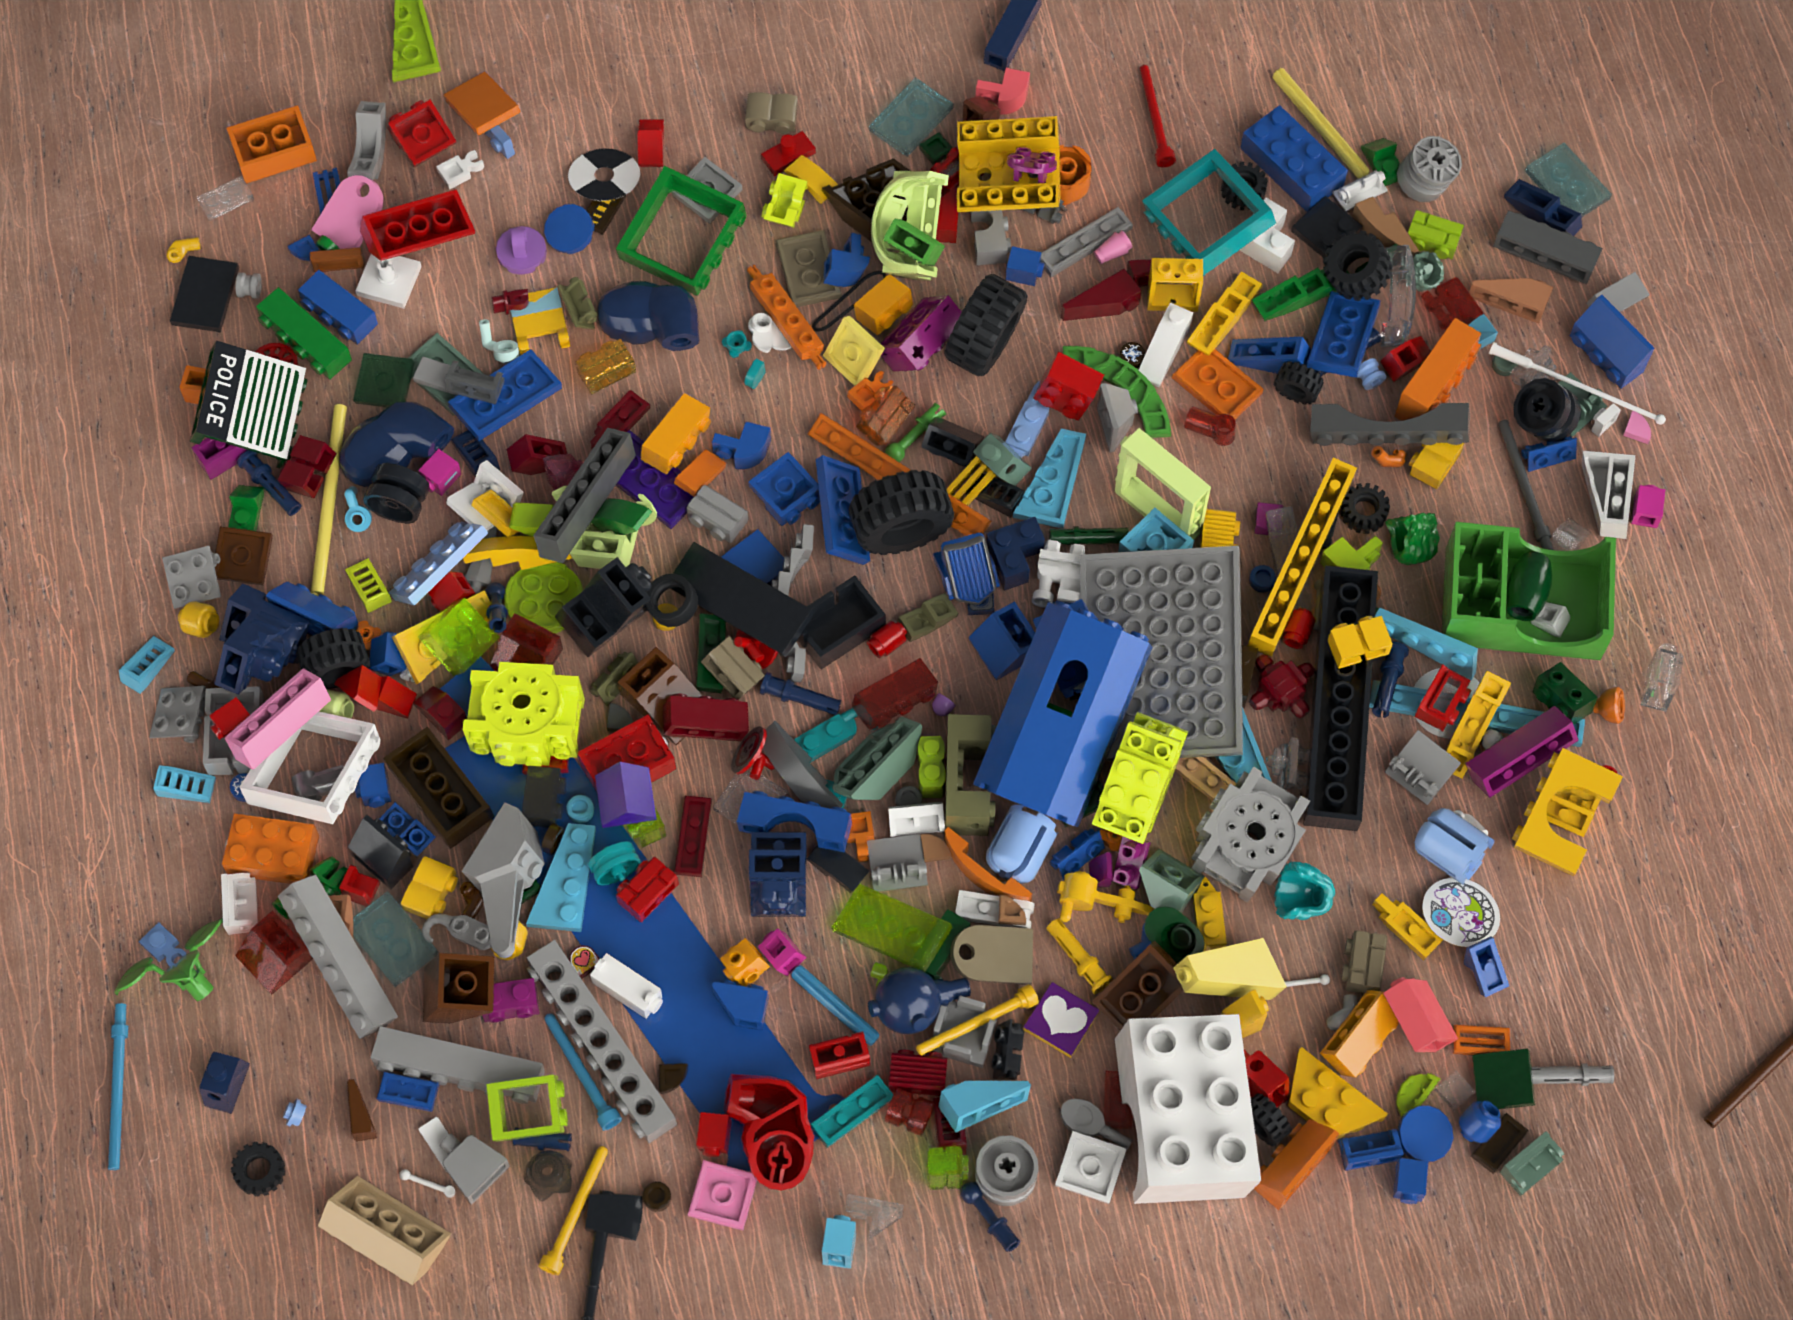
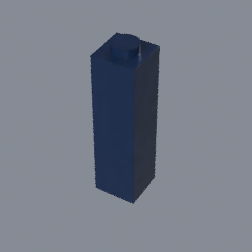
M1042 0L1010 1L985 48L984 64L1002 71L1009 68L1041 7Z

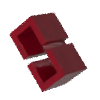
M300 435L290 454L292 459L291 461L287 460L280 472L278 481L290 492L314 499L324 478L313 474L315 470L327 474L337 453L323 441Z

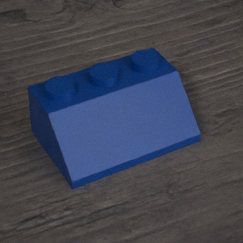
M1600 295L1574 323L1569 335L1573 343L1587 353L1591 362L1598 365L1606 373L1607 378L1612 383H1616L1621 389L1644 372L1654 351V347L1603 295Z
M285 582L269 591L266 595L269 603L310 620L307 634L311 636L332 629L348 628L357 630L358 620L352 609L344 605L339 607L324 595L319 594V596L310 593V590L302 584L297 583L294 585L290 582Z

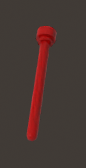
M1142 65L1140 67V74L1158 146L1155 153L1156 163L1161 168L1170 167L1176 162L1175 153L1167 145L1150 69L1147 65Z

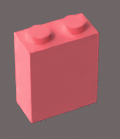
M1401 977L1390 984V989L1383 992L1415 1052L1435 1053L1458 1039L1427 980L1405 979V977Z

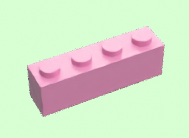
M303 668L225 737V740L235 759L254 770L330 702L331 698L321 678Z

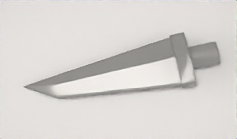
M494 526L487 530L488 534L483 539L496 537V527ZM490 558L471 562L467 574H465V578L471 584L476 594L480 593L481 586L487 587L491 583L492 562Z

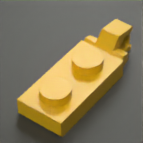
M1383 893L1374 900L1372 905L1381 914L1379 918L1383 924L1423 961L1443 941L1404 902L1400 903L1398 900L1392 902Z

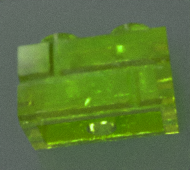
M960 1146L947 1147L946 1150L943 1147L929 1148L927 1152V1175L930 1190H942L945 1186L947 1189H960L963 1180L968 1179V1155H962Z

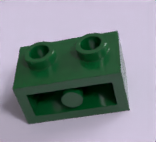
M1562 662L1540 674L1532 691L1536 698L1549 709L1553 706L1558 708L1573 722V725L1592 713L1598 698Z

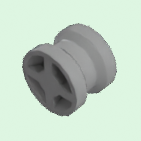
M239 272L236 278L237 297L243 298L247 295L253 299H259L262 288L261 275L254 273L251 276L246 275L244 272Z

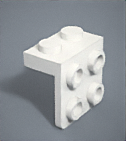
M486 460L479 465L474 482L450 495L446 503L466 522L482 525L487 531L493 528L494 525L471 506L473 499L492 489L513 508L514 503L521 502L524 492Z

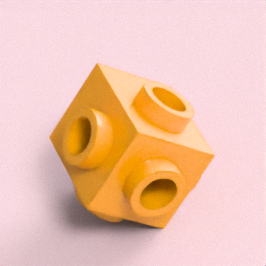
M746 938L729 948L726 954L720 958L726 967L723 969L726 977L730 981L739 982L744 987L755 982L770 967L757 947Z

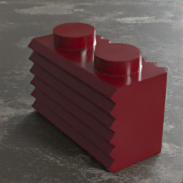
M907 1049L891 1053L889 1090L895 1093L941 1096V1091L945 1089L947 1058L942 1057V1054L938 1052H928L925 1056L914 1055V1051Z

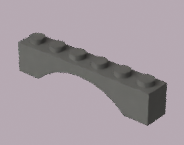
M1442 403L1419 417L1404 421L1384 422L1359 417L1347 411L1339 404H1312L1310 432L1313 444L1322 446L1331 444L1353 446L1358 443H1370L1371 445H1382L1384 443H1396L1398 445H1408L1410 443H1422L1425 445L1449 443L1451 445L1469 443L1470 408L1469 403Z

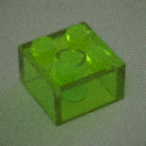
M465 598L454 601L418 638L452 676L464 673L500 636L493 629L491 630L489 624Z

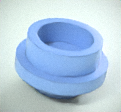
M296 1099L294 1103H288L283 1114V1118L287 1119V1126L292 1124L299 1126L307 1106L302 1104L301 1100Z

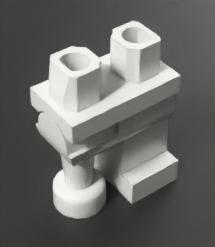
M1047 540L1044 549H1040L1037 578L1040 581L1039 589L1035 590L1032 596V603L1034 605L1046 608L1048 602L1053 603L1054 596L1050 592L1052 583L1060 584L1057 596L1058 601L1072 603L1080 600V555L1085 554L1084 545L1073 544L1071 545L1070 553L1060 552L1061 543Z

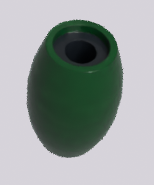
M1527 552L1515 564L1509 576L1506 594L1507 613L1511 617L1521 621H1532L1544 608L1552 586V566L1547 556L1537 552Z

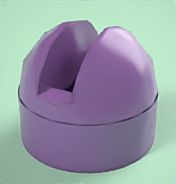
M940 693L937 694L932 703L933 711L939 716L948 715L956 706L950 699Z

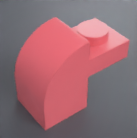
M1006 68L1002 84L978 80L975 97L981 96L987 101H993L1000 108V115L1013 113L1019 110L1025 103L1029 89L1030 72Z

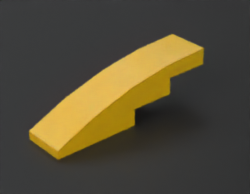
M1241 271L1231 287H1227L1217 303H1213L1188 339L1187 344L1209 356L1252 303V299L1262 289L1263 284Z
M533 536L482 539L463 557L465 564L490 558L493 567L518 561L521 570L556 562L539 556ZM569 554L566 560L572 559V556Z

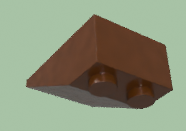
M1154 940L1092 1003L1119 1031H1121L1128 1019L1156 1018L1183 991L1174 971L1177 963Z

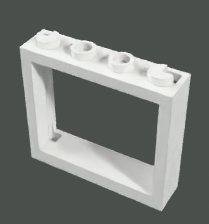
M318 711L254 770L250 769L240 786L247 804L334 824L338 815L343 812L349 795L354 792L361 774L366 771L373 753L380 746L381 740L373 723ZM301 730L358 742L324 802L267 789Z

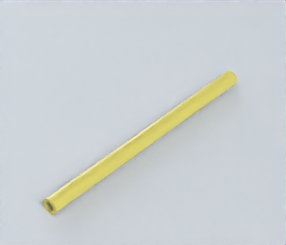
M342 404L334 405L329 447L337 454L327 474H325L311 593L319 596V594L324 595L340 468V451L343 444L347 407Z

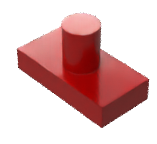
M802 130L793 136L790 134L782 136L779 144L761 153V159L775 177L779 173L784 172L801 155L809 158L816 154V148Z

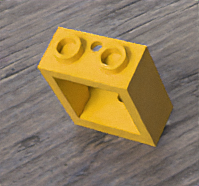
M1152 258L1147 286V311H1166L1171 303L1170 301L1175 300L1176 303L1172 304L1191 312H1198L1203 286V259ZM1157 282L1192 283V285H1189V284H1156V283H1157Z

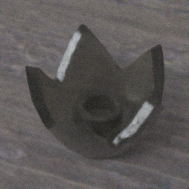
M552 1150L541 1151L535 1154L526 1165L523 1179L525 1183L530 1185L533 1194L540 1201L548 1199L553 1193H568L572 1187L570 1174L572 1162L559 1152ZM545 1167L553 1169L550 1175L542 1174Z

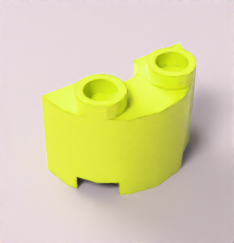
M779 173L777 180L772 181L769 189V195L772 196V200L769 204H764L761 217L766 221L794 228L795 222L799 221L805 200H803L805 189H807V181Z

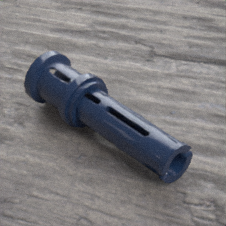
M245 451L237 460V466L241 469L244 468L251 476V481L255 484H260L289 516L295 515L302 505L273 476L269 464H264L257 457V452ZM274 487L285 497L284 499L273 489Z
M1392 642L1391 650L1380 666L1382 677L1374 707L1372 708V713L1377 717H1381L1382 710L1384 711L1383 718L1389 716L1397 680L1404 673L1403 663L1409 654V648L1401 642Z
M768 671L760 688L761 695L767 693L781 698L782 702H789L791 700L834 716L838 714L842 703L840 699L838 700L797 686L791 679L786 681L774 677Z

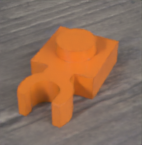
M883 371L876 373L874 381L871 382L865 378L847 393V397L863 413H866L883 400V393L890 391L892 388V380L888 383L880 382L884 376Z

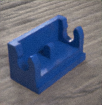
M1397 1129L1338 1139L1345 1171L1397 1162L1404 1155Z

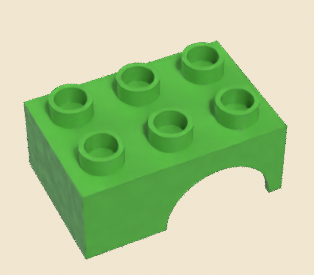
M1455 522L1445 549L1442 634L1482 649L1590 660L1602 659L1614 635L1616 538L1605 537L1600 543L1586 549L1555 551L1539 548L1527 543L1519 534L1520 528ZM1524 553H1541L1551 561L1552 586L1547 602L1566 606L1571 617L1560 638L1532 625L1531 621L1517 620L1507 613V583L1515 564Z

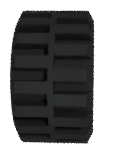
M1355 230L1350 231L1348 236L1344 233L1340 235L1341 239L1338 241L1334 239L1331 242L1333 247L1327 248L1325 252L1328 257L1323 258L1325 265L1323 268L1328 280L1337 293L1343 295L1348 300L1353 297L1355 301H1361V297L1368 300L1371 298V294L1375 293V295L1381 293L1379 289L1381 287L1385 288L1388 285L1386 279H1391L1392 273L1390 270L1393 269L1392 262L1390 261L1391 258L1382 242L1374 234L1370 233L1368 235L1366 231L1360 230L1359 234ZM1359 258H1369L1367 266L1362 271L1354 274L1347 273V269L1353 261Z
M341 628L318 633L305 640L297 648L298 651L296 652L301 670L304 668L320 677L326 689L337 688L338 686L334 683L338 678L361 665L368 669L370 668V661L361 633L356 632L354 629Z

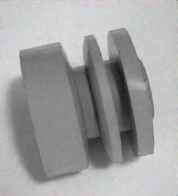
M1428 136L1421 139L1399 165L1397 178L1402 191L1410 198L1419 202H1431L1438 199L1460 173L1462 162L1457 148L1450 141L1441 137Z

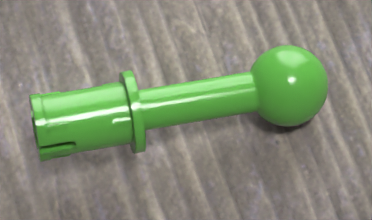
M934 403L920 418H915L917 425L898 443H890L886 447L885 453L898 462L902 461L905 456V450L924 431H927L928 425L937 417L942 418L945 416V411L941 409L935 414L940 406Z

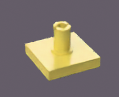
M847 316L841 321L823 357L856 386L863 379L869 378L885 348L851 316Z

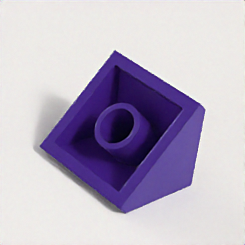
M618 762L595 775L602 828L657 820L649 767Z

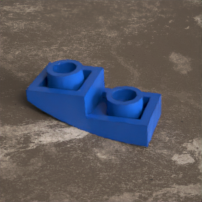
M396 802L379 818L388 827L387 832L393 837L395 835L400 836L408 844L407 849L416 857L436 838L417 819L414 820Z

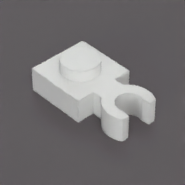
M475 150L467 153L463 160L457 155L436 166L437 172L449 190L471 179V171L478 172L484 168L482 160L476 163L472 162L478 158Z

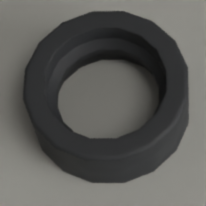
M665 574L656 578L652 582L651 589L647 591V594L651 597L649 603L646 604L648 612L659 624L667 627H677L688 622L694 616L698 607V596L695 589L683 576L677 574ZM670 588H682L686 594L683 605L672 613H662L657 606L660 596Z

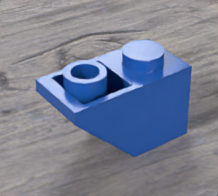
M730 980L713 981V995L735 1026L763 1030L769 1001L767 990H764L762 986L754 984L744 987L738 986L737 983Z

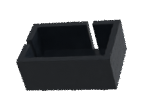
M855 575L835 588L836 605L834 604V594L830 591L807 606L815 614L799 636L798 641L804 648L807 647L808 654L821 670L869 639L870 635L886 624V614Z

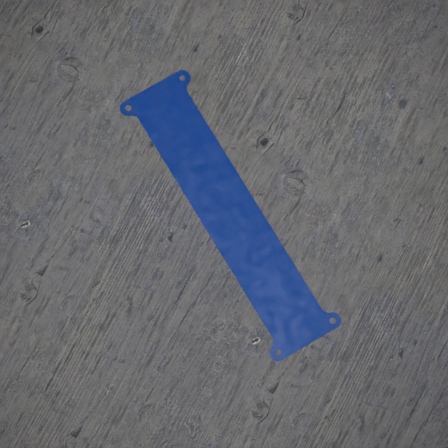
M465 736L445 748L490 806L494 814L492 820L495 819L503 804L508 803L517 807L536 829L545 863L540 876L536 879L540 886H542L555 856V853L549 855L543 852L542 849L544 836L552 823L562 826L564 832L568 823L595 826L596 833L592 857L606 846L628 841L632 843L635 854H638L641 863L647 860L623 825L602 828L598 794L574 757L569 758L568 773L541 774L539 767L533 768V774L526 775L522 773V764L503 766L495 762L493 753L489 752L487 755H480L470 751ZM585 795L592 800L594 815L588 822L575 823L569 818L566 807L572 797ZM590 871L582 931L571 932L581 946L591 947L600 959L607 953L661 989L662 1005L655 1014L650 1013L647 1019L623 1004V1006L664 1064H688L687 1075L680 1086L699 1113L724 1114L726 1088L731 1074L772 1076L788 1080L806 1095L810 1125L828 1112L830 1105L839 1104L845 1099L838 1094L823 1096L816 1093L765 1022L763 1030L734 1025L713 995L712 989L713 981L729 980L723 972L725 966L672 893L641 923L617 901V888L623 881L601 886L596 883L594 874ZM636 871L625 879L631 880L637 874ZM731 1118L732 1126L726 1166L751 1172L741 1139L744 1124ZM812 1130V1132H813V1134H814V1141H816V1140L819 1139V1138H818V1136L815 1134V1132Z

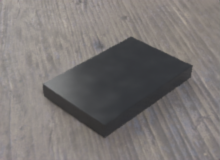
M188 256L170 318L171 325L221 333L239 270L238 263Z

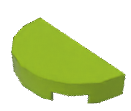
M1430 1073L1409 1076L1401 1084L1396 1095V1107L1400 1116L1402 1117L1407 1111L1417 1106H1422L1441 1078Z

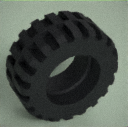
M996 274L987 275L980 282L979 286L976 287L965 308L962 310L958 321H956L949 341L946 344L945 356L947 360L976 376H985L1000 357L1021 318L1028 298L1026 292Z
M910 470L905 473L902 471L896 473V475L882 477L879 481L875 480L868 487H863L859 490V493L855 494L849 506V515L858 543L867 552L869 551L872 554L879 553L880 555H887L888 553L899 554L902 551L908 552L919 546L923 547L928 542L938 539L939 535L946 533L947 529L951 527L954 518L953 507L943 479L937 474L926 470L921 472Z

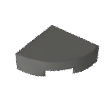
M610 703L607 731L616 732L633 723L630 714L623 707Z

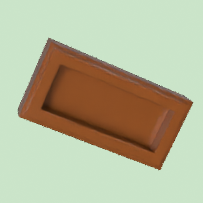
M361 247L310 252V261L315 273L318 270L327 272L365 268Z

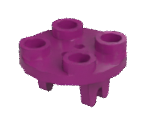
M1026 147L1016 148V153H1012L1007 157V165L1014 169L1013 181L1019 182V178H1022V172L1038 174V183H1046L1047 173L1055 171L1057 166L1054 153H1034Z

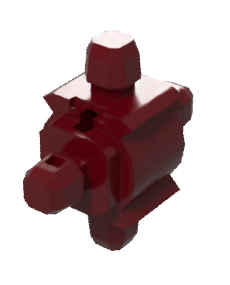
M1262 654L1255 661V665L1261 675L1258 680L1259 686L1257 691L1249 701L1252 708L1260 710L1268 706L1272 712L1278 708L1282 712L1291 708L1290 711L1300 719L1309 714V706L1303 698L1306 693L1305 688L1308 680L1315 672L1312 664L1308 662L1296 666L1292 660L1287 664L1283 661H1278L1274 664V661L1268 655Z

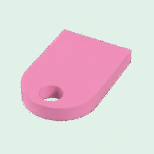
M355 175L346 178L339 184L311 230L319 236H326L340 249L360 247L364 241L360 233L362 216L382 210L383 194L376 182L364 176ZM368 184L369 193L362 197L360 194L361 187Z

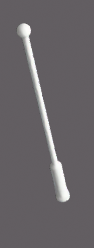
M1495 342L1490 349V355L1494 354L1527 369L1530 367L1654 419L1659 425L1663 424L1666 420L1662 414L1655 415L1532 362V359L1501 347Z

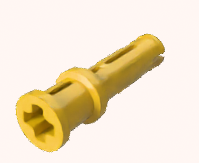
M1060 918L1055 919L1047 926V931H1049L1077 966V974L1083 976L1091 985L1093 994L1102 992L1113 981V977L1111 975L1107 976L1099 966V960L1094 956H1090Z

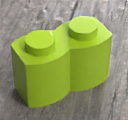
M921 736L919 740L918 787L922 798H942L945 791V746L941 736Z

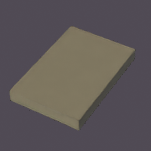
M825 230L776 240V247L789 297L796 307L840 299L842 297L840 287L823 283L824 262L830 253Z

